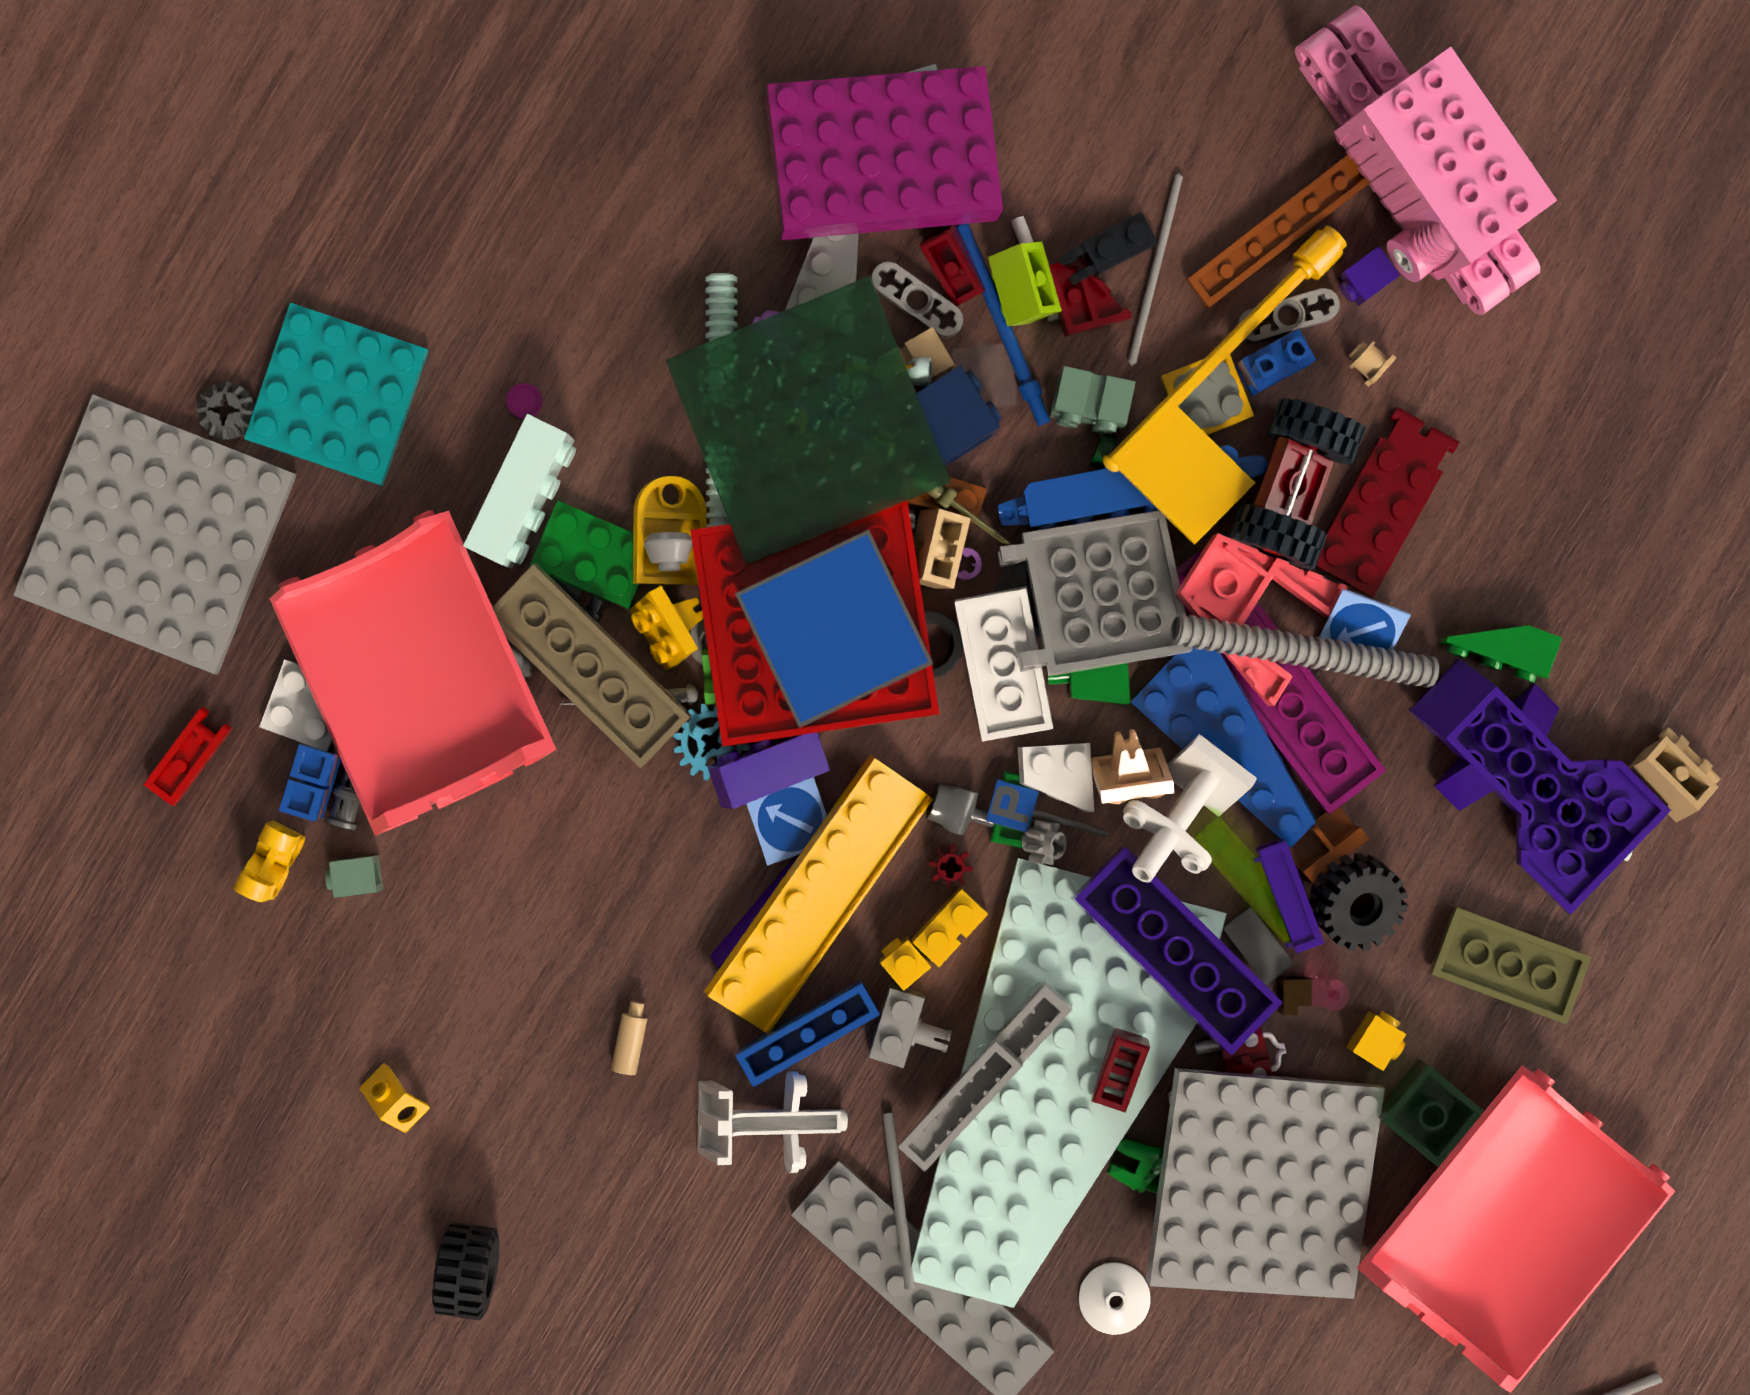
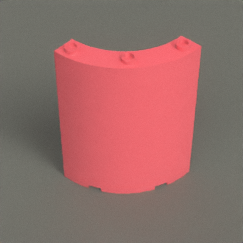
M433 510L423 512L413 518L414 523L385 543L377 547L374 545L364 547L354 553L356 558L309 578L300 580L297 576L287 579L278 585L280 589L269 598L375 836L418 819V815L432 810L431 805L436 803L439 810L514 774L513 770L523 764L525 767L557 750L466 548L463 547L464 543L449 510L439 514H435Z
M1523 1065L1357 1266V1269L1376 1286L1405 1308L1408 1307L1418 1315L1417 1317L1442 1338H1446L1455 1347L1459 1342L1465 1346L1461 1353L1509 1393L1515 1389L1675 1192L1666 1182L1670 1177L1653 1163L1649 1167L1642 1164L1600 1130L1603 1123L1587 1110L1581 1114L1551 1087L1555 1081L1538 1068L1531 1072Z

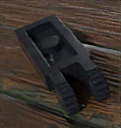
M1142 212L1083 241L1078 247L1060 256L1058 260L1063 266L1073 263L1082 256L1085 258L1089 267L1076 271L1069 278L1072 285H1076L1092 276L1096 278L1154 248L1158 241Z

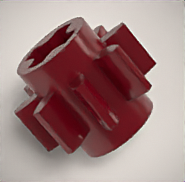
M953 843L950 846L949 852L943 853L937 847L936 852L939 858L937 861H928V865L936 867L938 871L932 876V880L936 881L942 877L945 879L946 889L950 888L951 881L958 880L960 884L964 885L963 872L973 871L971 866L964 865L963 862L969 853L966 851L960 855L956 854V847ZM949 857H954L955 863L960 865V869L953 870L952 875L948 876L945 869L941 868L940 865L941 862L946 863Z

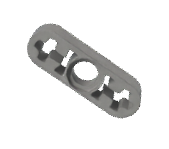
M883 262L874 269L872 285L878 294L927 329L933 327L941 338H951L959 333L963 324V315L958 307L896 263ZM890 271L895 272L894 280L902 287L905 280L911 283L904 289L900 300L895 297L899 292L896 287L891 284L887 285L886 288L881 286L882 278L879 276L881 272L884 274H888ZM920 290L926 294L928 303L923 309L914 310L908 305L907 296L912 291ZM934 301L940 303L936 308V311L946 316L949 312L953 313V322L956 324L954 328L947 326L944 330L939 327L941 320L934 314L931 315L930 320L923 317L930 312Z
M1327 288L1286 298L1270 313L1271 323L1276 330H1270L1271 324L1264 325L1257 330L1258 335H1254L1252 331L1243 341L1256 343L1291 333L1297 329L1301 330L1328 322L1339 311V298L1335 292ZM1318 297H1321L1323 302H1330L1331 307L1326 310V315H1323L1321 310L1312 311L1307 314L1310 320L1305 321V309L1300 301H1305V308L1316 304ZM1291 306L1296 310L1298 317L1294 325L1286 326L1279 321L1278 311L1281 307ZM1254 308L1245 311V312L1238 318L1237 323H1236V326H1237Z

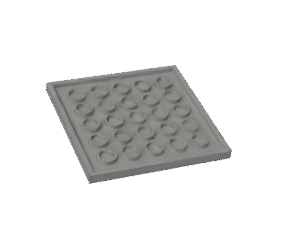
M92 394L13 596L218 675L297 474Z
M1175 1068L1145 1282L1149 1286L1354 1299L1358 1276L1357 1266L1360 1262L1385 1088L1377 1084Z

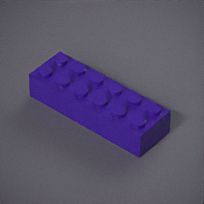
M1120 847L1071 899L1225 1052L1233 1055L1283 1002L1156 876L1149 883L1137 879L1132 872V866L1138 858L1127 847Z

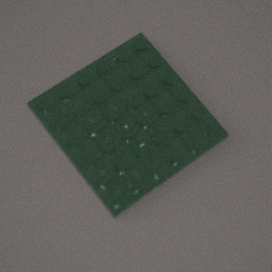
M870 276L666 359L747 565L952 483Z

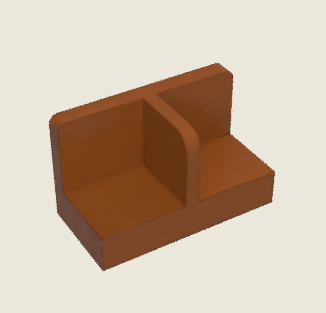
M1339 807L1331 814L1324 812L1316 818V823L1292 848L1289 847L1297 870L1306 881L1313 883L1317 880L1320 872L1325 874L1330 870L1327 867L1328 864L1332 861L1338 864L1341 861L1340 857L1352 853L1369 840V837L1361 827L1355 826L1343 809Z

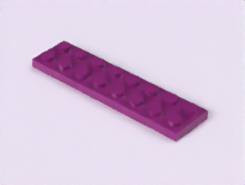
M1204 547L1176 568L1180 585ZM1258 602L1244 623L1250 627L1259 626L1261 630L1263 628H1270L1272 631L1279 630ZM1184 606L1186 616L1192 615ZM1223 653L1229 668L1237 682L1240 683L1267 731L1269 739L1327 814H1331L1386 772V769L1308 667H1301L1299 664L1296 666L1289 663L1281 664L1277 660L1275 663L1293 677L1275 706H1267Z

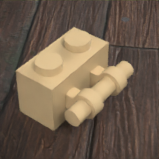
M1667 727L1659 734L1660 740L1646 747L1630 764L1629 768L1671 810L1668 815L1675 822H1678L1701 809L1719 788L1716 783L1721 778L1711 769L1713 765L1706 758L1701 759L1688 746L1690 742L1682 734L1677 736Z

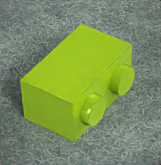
M1042 242L1020 243L988 257L991 276L997 288L1001 311L1005 317L1007 327L1030 324L1062 311Z

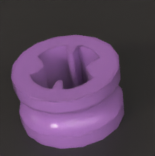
M963 548L962 556L964 558L972 556L975 560V563L971 565L975 567L973 572L970 574L966 570L958 572L957 579L964 581L974 578L980 572L982 564L981 558L975 550Z

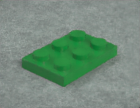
M557 500L529 567L537 563L548 575L552 574L580 589L630 609L641 585L633 584V532Z

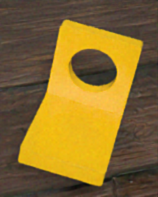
M385 1063L359 1088L378 1118L404 1133L430 1109L427 1103L406 1092L391 1068ZM409 1106L415 1107L414 1112L408 1118L397 1119L398 1114L404 1108Z

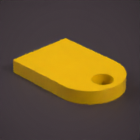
M678 476L657 478L647 483L637 495L633 513V584L699 586L693 546L687 563L680 564L679 571H658V565L651 564L644 547V540L649 534L680 532L687 533L691 537L690 530L706 527L707 508L704 497L700 490L687 479ZM667 484L675 486L678 490L679 498L674 505L668 504L663 499L662 491Z

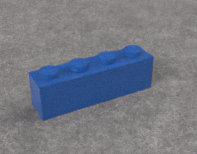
M860 979L772 1029L769 1033H765L737 1049L735 1056L750 1083L755 1087L880 1015V1010L865 983Z

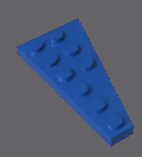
M1193 647V650L1189 653L1174 655L1132 699L1131 703L1181 749H1184L1200 734L1257 778L1255 783L1238 801L1280 839H1285L1290 848L1316 823V818L1298 786L1292 780L1280 754L1274 748L1253 706L1229 668L1223 653H1217L1215 650L1206 651L1204 648L1198 650Z

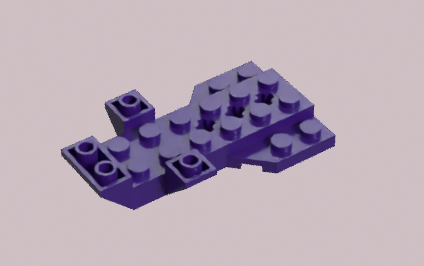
M1457 659L1408 710L1432 735L1437 736L1460 759L1433 786L1458 811L1493 791L1516 814V863L1566 913L1571 915L1671 810L1621 760H1569L1547 737L1559 707L1535 683H1531L1512 702L1496 685L1464 661ZM1546 779L1543 784L1546 789L1545 792L1536 791L1537 782ZM1564 805L1569 806L1570 816L1568 818L1561 816V809ZM1590 829H1595L1592 834L1595 838L1594 842L1586 841V834Z

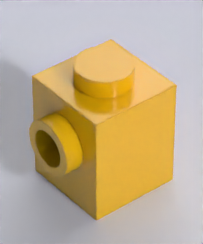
M908 936L902 941L898 937L881 950L884 956L880 958V964L903 991L931 968L930 962Z
M1368 1011L1346 1047L1384 1071L1391 1059L1396 1060L1405 1047L1403 1039L1406 1034L1397 1029L1401 1022L1384 1011H1381L1379 1016Z

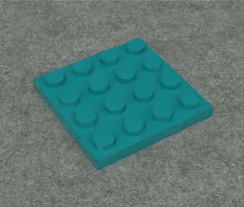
M290 303L244 439L383 486L429 350Z

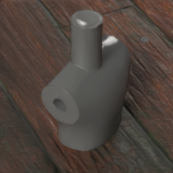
M940 783L936 784L931 795L933 800L926 810V819L934 821L947 831L958 835H964L970 821L989 827L994 825V823L986 821L988 811L976 808L979 792L961 785L947 786Z

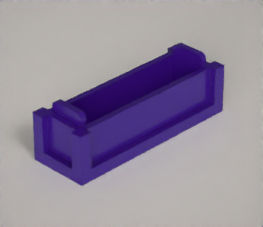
M1281 838L1256 847L1258 856L1253 857L1252 860L1254 863L1261 861L1290 939L1284 942L1285 947H1292L1296 953H1300L1324 944L1286 840Z

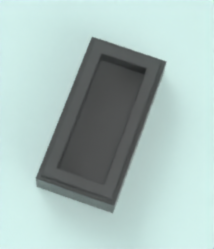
M1248 906L1224 924L1223 931L1265 985L1294 965L1293 961L1251 906Z

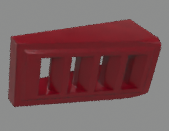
M1114 1028L1091 1102L1126 1113L1150 1049L1149 1040L1146 1037ZM1120 1045L1136 1050V1053L1120 1049ZM1115 1058L1132 1063L1131 1068L1114 1063ZM1110 1072L1127 1077V1081L1123 1082L1109 1077ZM1105 1086L1123 1091L1122 1097L1105 1092Z

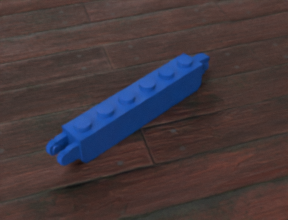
M1231 446L1220 447L1251 479L1264 475L1268 468L1267 464L1269 463L1266 462L1267 459H1264V456L1255 455L1254 457L1238 458L1237 450ZM1107 468L1029 483L1021 494L1022 497L997 505L1001 527L1028 526V530L1037 528V531L1056 528L1060 523L1071 521L1073 525L1093 522V517L1107 515L1108 519L1129 516V510L1143 508V513L1159 511L1120 471L1112 472Z

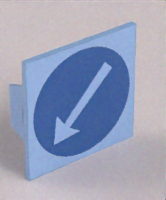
M1343 588L1319 637H1322L1324 640L1327 638L1333 639L1334 642L1341 640L1344 643L1363 644L1365 647L1370 645L1375 648L1382 647L1385 650L1394 649L1411 613Z
M814 777L747 803L767 865L799 855L827 816Z

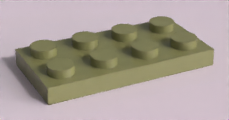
M1453 906L1429 974L1567 1025L1592 957Z

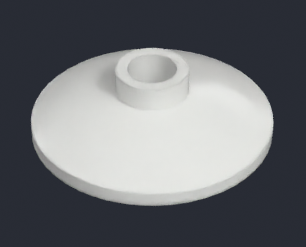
M1119 1262L1104 1263L1095 1267L1084 1278L1079 1290V1306L1086 1321L1096 1330L1111 1335L1123 1334L1135 1329L1145 1319L1150 1307V1291L1144 1277L1135 1268ZM1113 1296H1120L1122 1303L1118 1307H1112L1109 1304L1110 1299Z

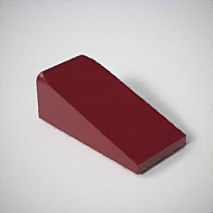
M948 225L924 238L919 244L952 304L958 306L986 291L955 225Z

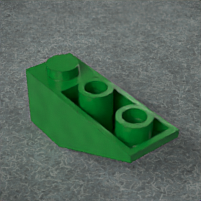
M1528 625L1440 637L1438 643L1448 646L1446 652L1465 659H1467L1468 654L1482 658L1480 664L1485 667L1501 671L1502 666L1515 670L1514 677L1535 683L1536 678L1548 679L1562 637Z

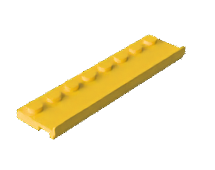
M869 755L710 981L704 993L765 1033H769L926 811L933 798L875 757Z

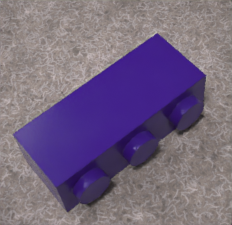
M817 733L779 738L774 741L752 742L749 744L751 750L738 754L737 750L726 752L716 757L717 763L707 766L721 807L729 809L737 808L830 771Z

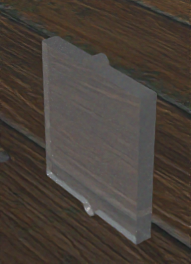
M981 342L976 347L953 349L954 369L961 365L965 372L970 369L982 386L979 394L985 403L991 400L996 408L1018 406L1014 369L1003 344L985 346V343Z

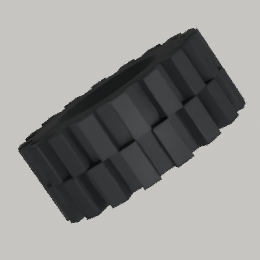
M1354 853V860H1352L1348 855L1340 857L1341 864L1337 865L1332 861L1327 865L1330 871L1326 875L1320 872L1317 876L1321 883L1319 886H1312L1310 892L1316 898L1309 899V903L1314 910L1313 914L1318 923L1317 925L1336 944L1341 947L1345 945L1349 950L1356 951L1357 945L1362 950L1370 949V942H1373L1376 946L1384 943L1381 937L1385 934L1391 938L1395 933L1392 929L1395 923L1401 926L1404 918L1399 913L1407 912L1408 904L1402 900L1408 898L1407 891L1402 887L1404 885L1402 880L1374 856L1368 854L1366 858L1362 853ZM1364 893H1370V899L1365 908L1357 913L1350 914V907L1353 901Z

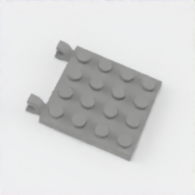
M1160 511L1026 532L1021 535L1022 544L1001 546L999 548L1000 552L997 555L1000 568L1026 561L1043 649L1020 652L1018 657L1020 672L1046 666L1048 676L1189 653L1193 650V647L1186 648L1183 644L1181 646H1174L1170 637L1174 618L1179 613L1185 615L1186 613L1184 604L1175 595L1180 584L1166 517Z

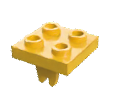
M660 586L650 591L629 610L632 613L633 625L639 633H644L651 645L650 653L653 659L659 665L662 664L665 671H667L698 650L688 631L703 619V612L699 611L696 613L693 610V607L699 604L698 598L672 604L663 587Z

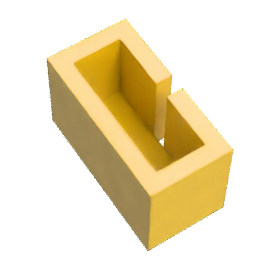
M959 887L912 938V943L933 963L940 967L960 946L961 942L957 937L962 934L967 938L988 913L967 892Z

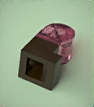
M1277 977L1278 998L1283 1002L1278 1007V1013L1283 1016H1298V1006H1322L1327 1010L1336 1011L1345 1007L1349 1000L1347 986L1334 977Z

